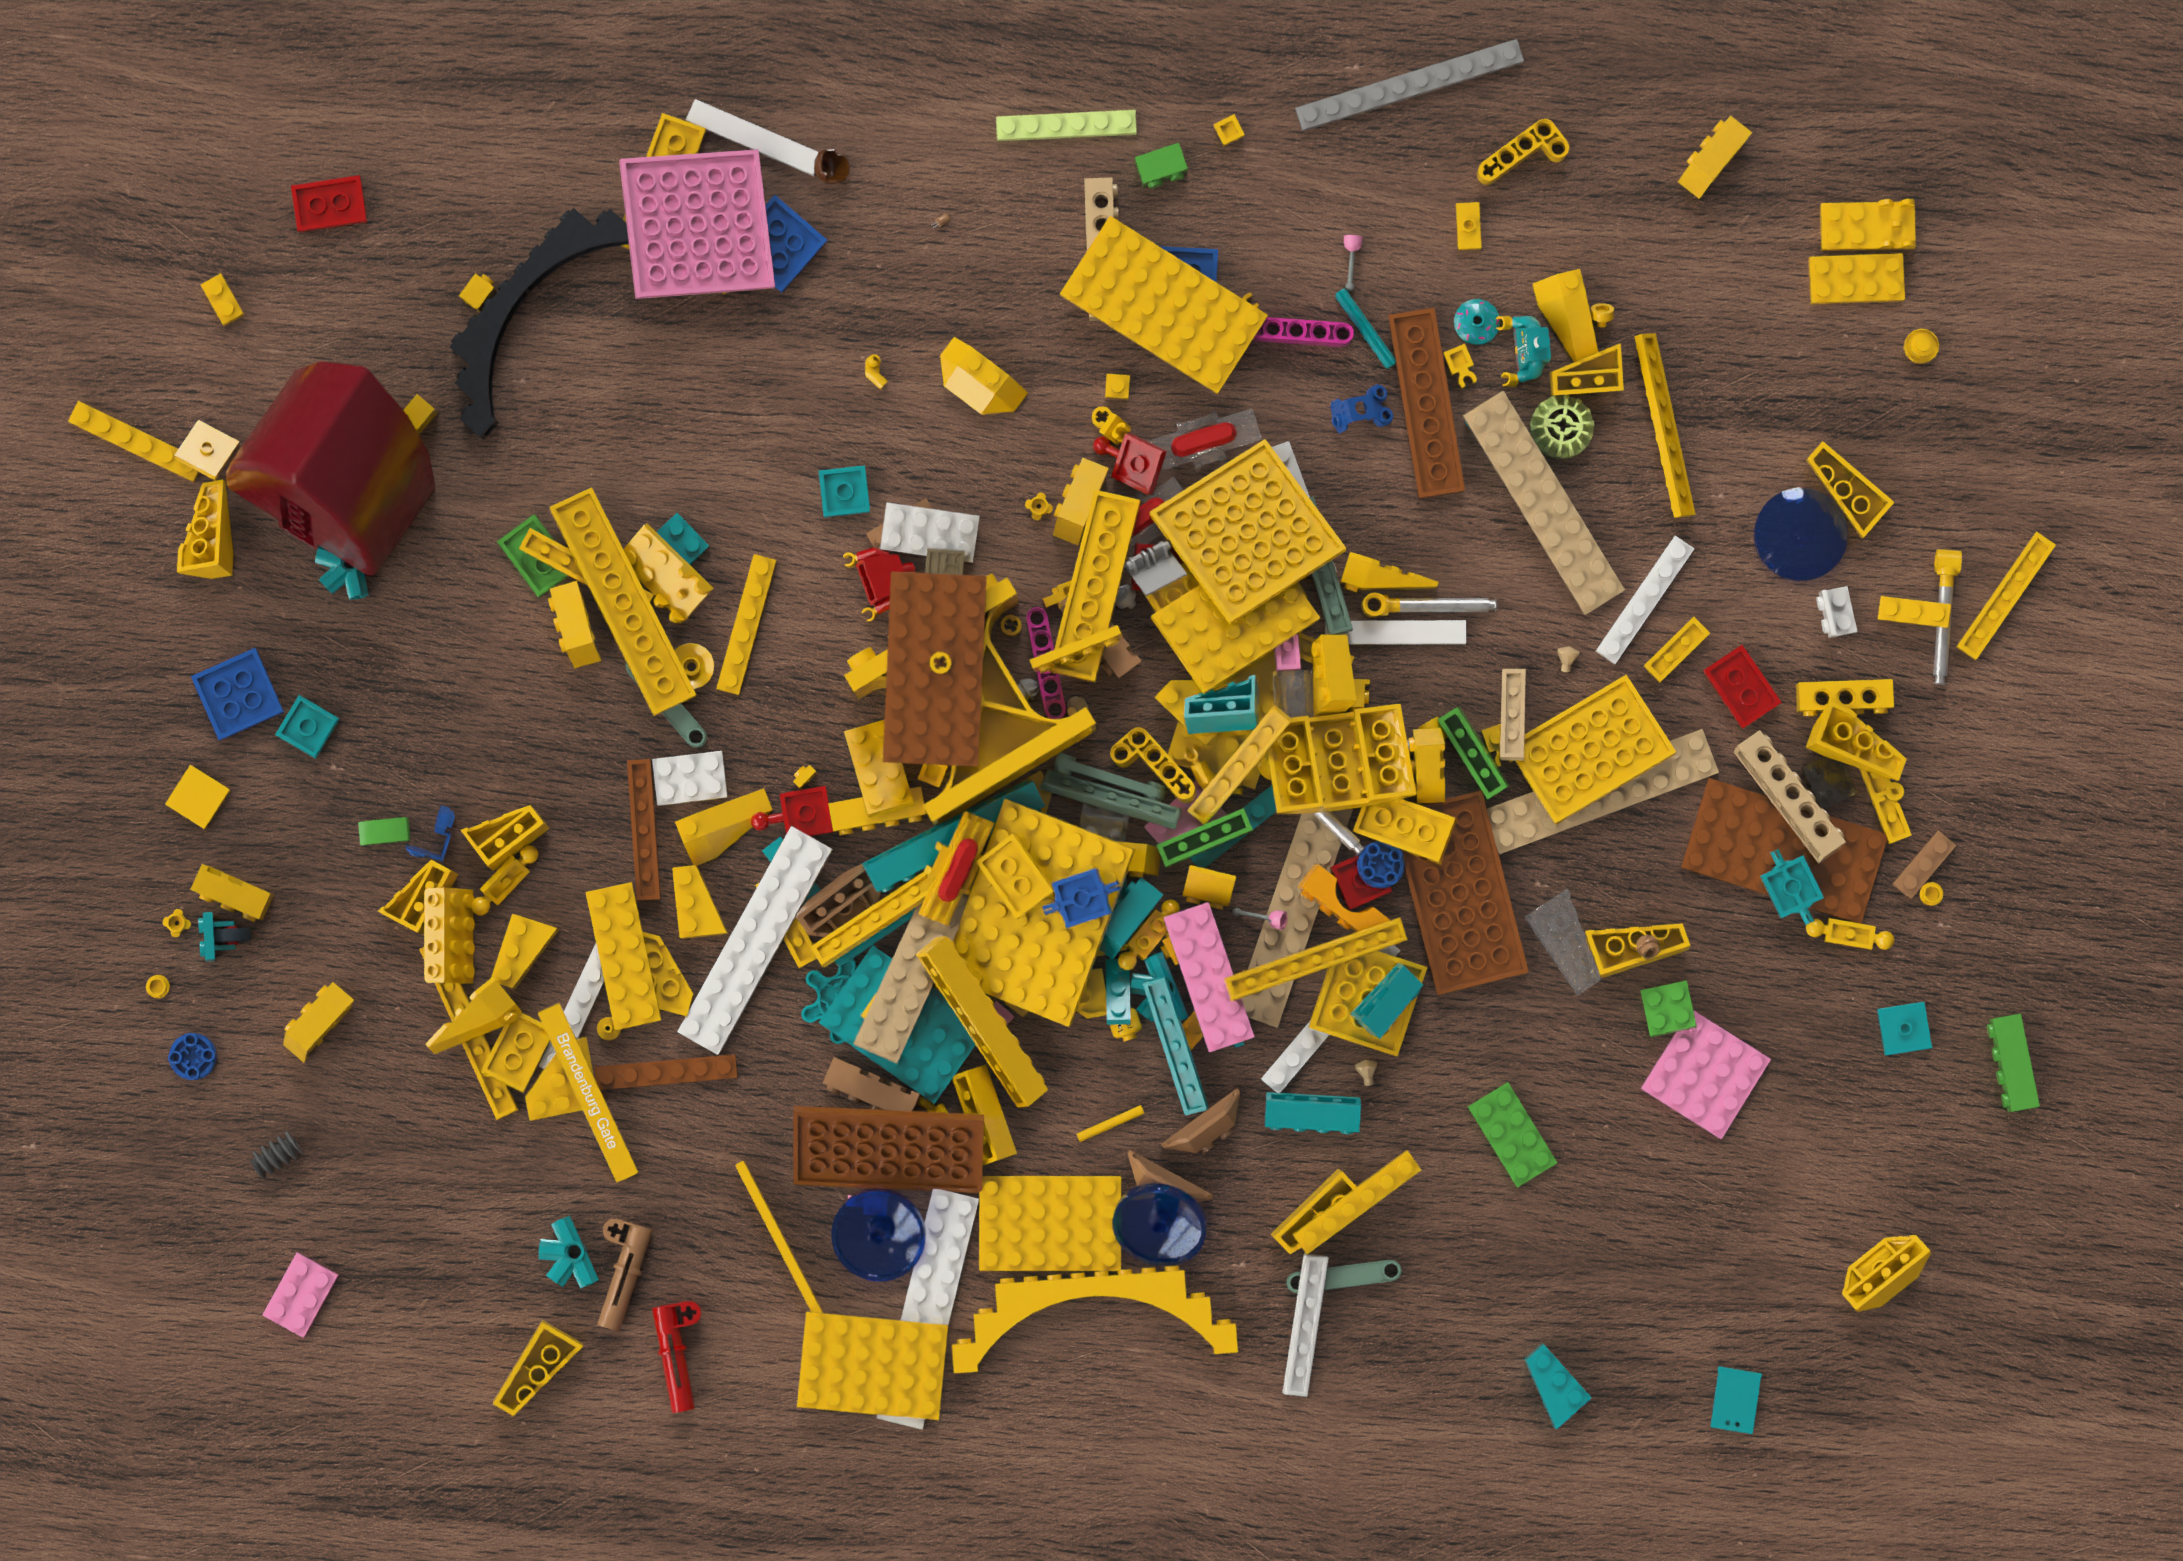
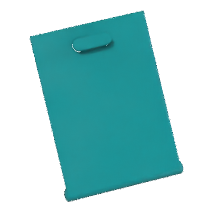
M1718 1366L1710 1423L1711 1428L1753 1434L1762 1373Z

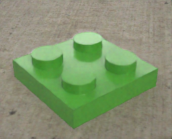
M1687 980L1641 990L1650 1037L1697 1028Z

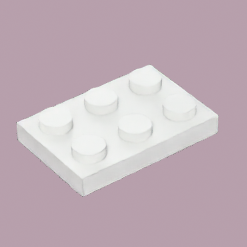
M723 751L652 759L657 806L728 798Z

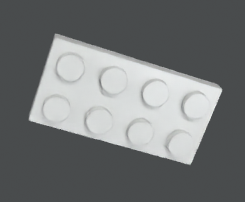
M886 502L880 549L924 556L927 555V548L964 550V561L973 562L980 516Z

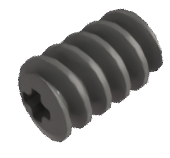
M285 1131V1140L277 1136V1145L269 1141L270 1149L267 1150L264 1146H260L262 1154L259 1155L256 1151H252L254 1159H250V1162L261 1179L266 1178V1172L273 1174L274 1167L282 1169V1162L287 1165L290 1164V1157L295 1160L298 1159V1151L303 1154L298 1142L288 1131Z

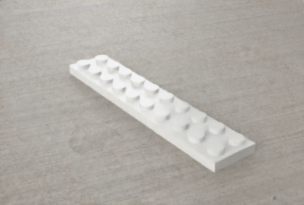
M790 827L688 1011V1015L678 1029V1033L715 1054H720L833 850L832 848L795 827Z
M933 1189L904 1304L902 1321L949 1324L979 1202L978 1198ZM877 1415V1419L922 1430L925 1419Z

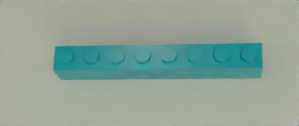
M1028 778L966 811L994 822L995 826L1004 799L1012 800L1040 812L1041 808L1045 807V804L1034 782ZM964 812L862 863L874 889L877 892L889 891L895 887L894 884L900 880L905 882L916 876L915 873L922 869L925 870L926 865L933 867L939 851L935 849L937 841L949 846ZM993 826V828H992V830H991V832H990V835H989L988 839H989V838L991 837V835H992L994 826Z

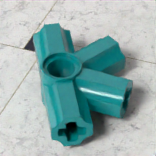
M319 546L315 563L330 567L319 578V581L333 595L346 584L349 600H357L369 596L365 574L356 568L348 569L346 567L347 562Z
M1163 951L1146 957L1144 962L1150 975L1132 973L1130 993L1146 995L1142 983L1146 980L1166 975L1168 982L1173 986L1172 995L1181 1021L1188 1018V1013ZM1146 996L1136 1010L1153 1022L1154 1018Z
M571 1216L552 1223L551 1225L558 1240L541 1239L538 1252L539 1260L556 1261L546 1276L564 1287L572 1274H574L580 1289L599 1281L587 1254V1248L582 1243ZM575 1245L581 1249V1255L577 1259H573L570 1256V1249Z

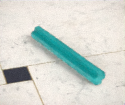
M1345 288L1335 294V298L1384 367L1389 369L1394 366L1396 359Z

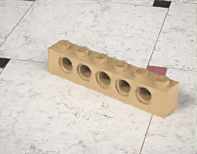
M1084 178L1087 250L1100 232L1096 228L1098 222H1106L1109 216L1118 220V207H1113V198H1118L1117 184H1113L1112 178ZM1104 198L1108 201V205L1105 208H1098L1095 205L1096 200ZM1089 314V321H1100Z
M1759 730L1736 747L1734 754L1818 863H1821L1843 847L1846 841L1842 831L1833 826L1828 813L1824 809H1820L1816 804V799L1812 792L1803 787L1799 775L1790 770L1785 757L1781 753H1777L1773 748L1771 739L1766 734L1763 735ZM1758 755L1766 756L1768 762L1760 761ZM1772 773L1779 774L1782 777V781L1775 780L1772 777ZM1786 792H1793L1796 795V799L1788 798ZM1801 810L1808 811L1811 818L1803 817ZM1815 829H1821L1825 833V837L1818 836L1815 833Z

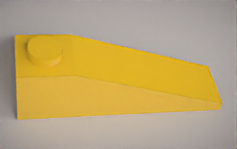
M1350 552L1340 584L1344 585L1343 589L1357 593V590L1436 589L1439 582L1411 572H1407V575L1403 574V570L1395 566L1385 565V567H1381L1378 560Z

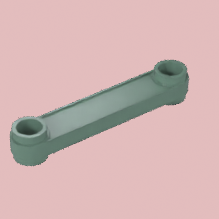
M626 662V664H625L626 671H627V673L632 677V679L636 682V680H635V678H634V676H633V674H632V672H631V670H630V668H629V666H628V664H627V662ZM682 703L662 712L691 747L701 748L706 744L707 734ZM699 731L703 734V739L700 743L694 744L691 742L690 737L692 733Z
M1059 753L1055 759L1053 771L1070 776L1073 772L1143 794L1144 798L1161 802L1164 799L1166 786L1152 781H1148L1147 784L1077 763V758L1063 753Z
M1394 1260L1329 1267L1326 1272L1324 1290L1394 1281L1400 1277L1402 1269L1400 1264ZM1388 1264H1394L1397 1267V1273L1393 1277H1387L1384 1273V1269ZM1301 1271L1291 1273L1286 1280L1288 1289L1293 1293H1298V1289L1292 1288L1290 1281L1294 1276H1301Z

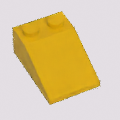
M1190 865L1183 897H1187L1186 902L1200 905V901L1209 902L1210 908L1223 910V906H1229L1236 876Z

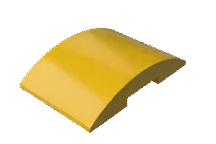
M1401 704L1354 709L1353 712L1310 718L1309 716L1293 717L1291 723L1267 750L1277 814L1339 811L1382 804L1416 795Z

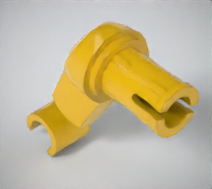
M1194 744L1193 752L1195 754L1190 753L1187 747L1184 756L1186 760L1193 762L1190 768L1196 781L1204 790L1216 774L1212 772L1205 759L1199 760L1200 747ZM1236 788L1232 794L1242 795L1243 788Z

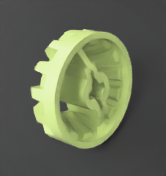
M1570 395L1551 396L1539 404L1531 418V437L1539 450L1551 458L1568 459L1580 454L1588 446L1593 436L1594 421L1590 409L1580 399L1570 397ZM1563 409V414L1555 419H1548L1554 411ZM1567 410L1572 411L1578 417L1579 423L1573 422L1572 418L1567 415ZM1561 421L1564 422L1565 426H1568L1563 432L1557 426ZM1548 430H1551L1553 435L1558 437L1559 440L1552 437ZM1570 433L1576 434L1574 438L1563 441V438L1567 437Z

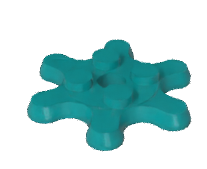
M854 959L838 968L837 974L833 977H825L817 970H812L807 974L806 982L816 990L817 1000L814 1004L803 1008L801 1015L804 1021L812 1023L823 1017L854 973L856 968ZM830 1031L829 1035L833 1043L841 1044L844 1042L843 1039Z

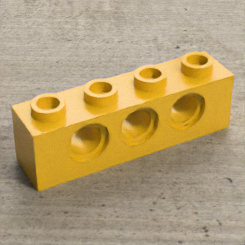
M1893 679L1799 682L1796 684L1797 713L1803 712L1805 717L1818 716L1817 712H1822L1826 707L1827 703L1819 705L1816 702L1817 693H1823L1827 697V703L1831 700L1851 709L1857 715L1864 714V710H1874V714H1886L1888 709L1894 708ZM1865 691L1873 694V703L1869 704L1863 700V693ZM1841 692L1849 694L1851 699L1849 704L1841 703L1839 700Z

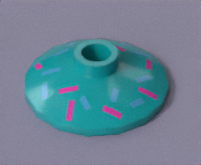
M1472 299L1463 303L1457 309L1454 317V329L1458 336L1466 343L1482 345L1491 341L1498 333L1496 327L1500 326V319L1496 318L1499 314L1496 308L1488 301ZM1480 317L1482 323L1477 325L1473 322V319Z

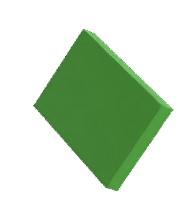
M534 514L498 540L497 543L537 597L540 598L569 576L519 550L530 528L554 540Z

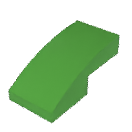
M409 817L358 822L360 845L362 846L411 841Z

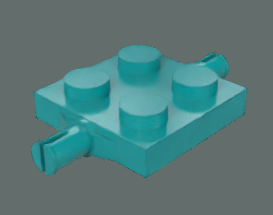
M1779 849L1771 852L1770 854L1776 866L1771 871L1761 875L1760 878L1780 919L1792 913H1800L1805 925L1813 922L1814 920L1808 908L1814 902L1823 899L1824 896L1804 856L1791 861H1784Z

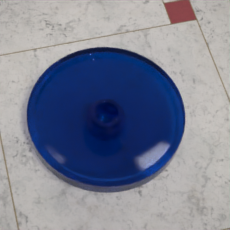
M1792 488L1778 493L1762 507L1754 525V544L1763 564L1777 576L1791 581H1810L1824 576L1840 562L1847 547L1848 526L1842 510L1829 496L1810 488Z
M1150 1183L1137 1186L1120 1198L1113 1214L1112 1227L1116 1240L1129 1255L1146 1264L1166 1267L1187 1262L1200 1251L1207 1233V1220L1202 1207L1187 1192L1167 1184Z
M868 1189L854 1194L839 1208L832 1224L831 1240L836 1256L851 1273L870 1281H890L905 1275L917 1264L925 1247L926 1228L919 1210L906 1197L887 1189Z

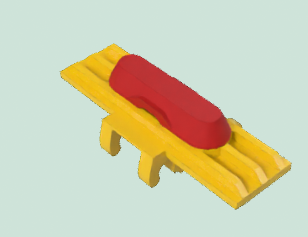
M964 811L949 846L937 841L935 849L939 851L936 861L933 867L926 865L924 870L925 873L934 877L919 910V915L947 926L949 925L962 894L970 895L971 884L979 869L976 861L984 855L981 852L994 826V822Z

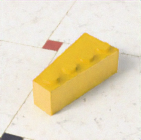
M1822 441L1806 459L1861 538L1866 536L1893 505V500L1825 442Z
M1683 923L1655 925L1652 927L1587 930L1584 933L1599 979L1688 951L1690 948ZM1652 935L1658 939L1660 952L1657 956L1651 959H1644L1642 955L1638 954L1637 941L1641 936Z
M1337 1169L1270 1235L1289 1254L1297 1251L1302 1247L1292 1234L1357 1186L1341 1170Z
M542 1319L493 1400V1404L514 1416L583 1347V1343Z

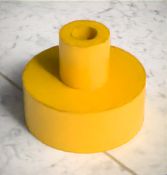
M1599 303L1591 307V319L1597 321L1598 327H1606L1607 322L1613 320L1614 307L1612 305Z
M612 1017L601 1019L597 1025V1033L604 1040H614L621 1033V1030L614 1029Z

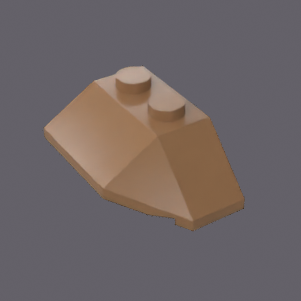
M860 864L845 871L808 899L797 913L796 918L808 935L826 937L879 901L881 891L877 892L874 889L863 865Z
M1236 1088L1161 1144L1162 1147L1198 1153L1201 1150L1203 1154L1215 1146L1212 1143L1220 1136L1223 1140L1234 1132L1231 1128L1235 1125L1240 1091Z
M1129 1150L1128 1157L1137 1186L1141 1188L1139 1193L1152 1199L1154 1195L1162 1199L1160 1204L1170 1210H1173L1174 1206L1180 1209L1212 1198L1213 1195Z

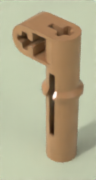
M610 1219L604 1224V1237L610 1242L623 1245L618 1262L613 1265L615 1271L597 1325L620 1332L637 1277L642 1274L640 1268L653 1230L620 1219ZM618 1224V1229L624 1231L626 1224L630 1225L624 1243H621L623 1235L616 1234L615 1237H612L611 1227H615ZM632 1253L634 1254L633 1259L629 1267L628 1274L617 1306H615V1302Z

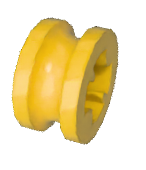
M1103 406L1096 408L1092 413V422L1097 428H1102L1104 425L1103 421L1099 423L1096 421L1098 419L1097 413L1104 414L1106 412L1108 414L1106 419L1112 413L1110 409Z
M1007 615L1002 619L1001 629L1005 635L1013 637L1020 633L1022 624L1017 616ZM1006 621L1017 622L1018 626H1015L1017 630L1014 632L1010 629L1006 630L1004 627L1005 625L1007 626Z
M937 652L930 659V667L935 673H946L951 667V659L946 653ZM945 657L946 668L936 669L934 667L936 663H933L934 659Z

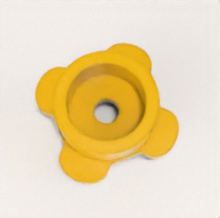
M1038 493L1032 500L1028 499L1025 502V507L1030 509L1034 520H1040L1041 516L1046 513L1050 514L1053 510L1052 505L1048 504L1044 493Z
M180 909L174 910L173 914L163 919V925L171 931V936L179 937L183 930L191 927L190 920H186L183 916V911Z

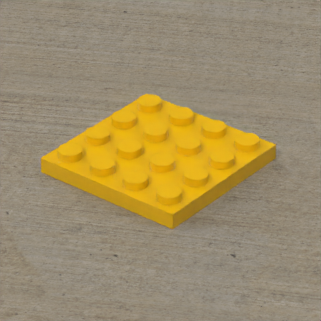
M1380 951L1329 967L1308 1027L1398 1056L1417 997L1409 1002L1381 1039L1365 1030L1350 1013L1398 963L1404 965L1421 983L1423 982L1427 967Z

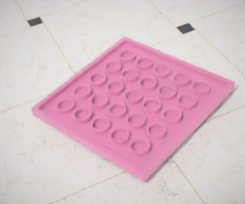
M758 149L619 160L635 299L773 289L775 287Z

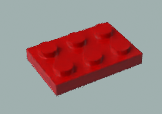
M360 175L291 185L296 226L299 233L368 222Z
M1740 645L1703 670V673L1741 729L1782 703L1743 645Z

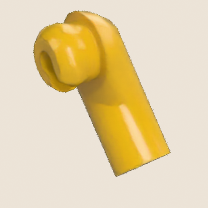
M872 354L865 361V376L882 390L888 381L880 374V357Z

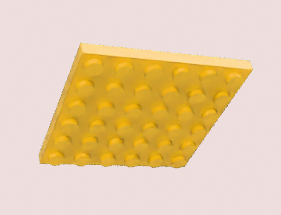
M1266 439L1156 507L1149 514L1230 625L1346 551L1345 545Z

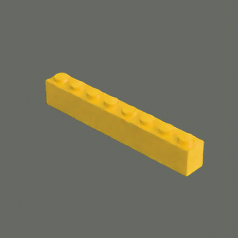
M947 936L936 937L917 952L916 956L1017 1108L1029 1107L1048 1091L1044 1084L1045 1080L1032 1066L1030 1057L1020 1048L1018 1039L1011 1034L1005 1019L995 1010L993 1001L981 989L980 981L969 971L968 963L960 957L954 942Z

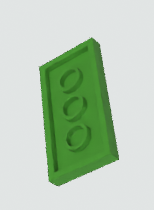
M1508 1082L1468 1106V1109L1517 1188L1557 1164L1556 1159Z

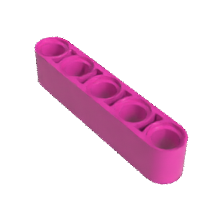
M1267 317L1252 341L1346 347L1351 343L1354 332L1349 324L1343 322ZM1269 325H1276L1279 328V333L1270 335L1266 328ZM1294 326L1300 327L1303 334L1299 337H1294L1291 335L1290 329ZM1316 328H1322L1325 330L1326 336L1321 339L1316 338L1313 331ZM1346 330L1349 333V338L1340 340L1336 335L1337 331Z
M1039 607L1030 609L1027 613V625L1035 658L1053 651L1054 647L1046 612ZM1035 613H1040L1044 617L1043 622L1039 625L1033 624L1030 620L1031 616ZM1045 636L1048 639L1047 646L1043 648L1037 647L1035 644L1036 638ZM1038 671L1037 675L1046 717L1048 719H1063L1066 714V707L1059 674L1050 671L1045 673ZM1047 682H1055L1058 688L1055 693L1049 694L1044 690ZM1057 704L1062 708V713L1059 716H1051L1049 708Z

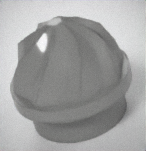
M1021 679L1017 686L1026 701L1029 699L1032 701L1039 691V685L1033 679Z

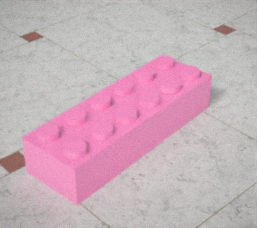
M1209 902L1164 917L1163 919L1208 1052L1210 1053L1254 1038L1242 999L1230 1000L1223 979L1233 975Z

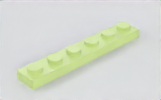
M1135 110L996 117L997 141L1137 134Z

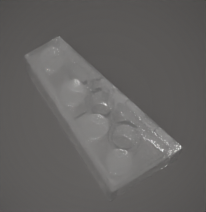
M1567 888L1524 918L1575 994L1579 995L1599 982L1601 977L1592 952L1587 945L1585 933L1580 926L1577 918L1578 914L1575 907H1573L1570 899L1571 895Z

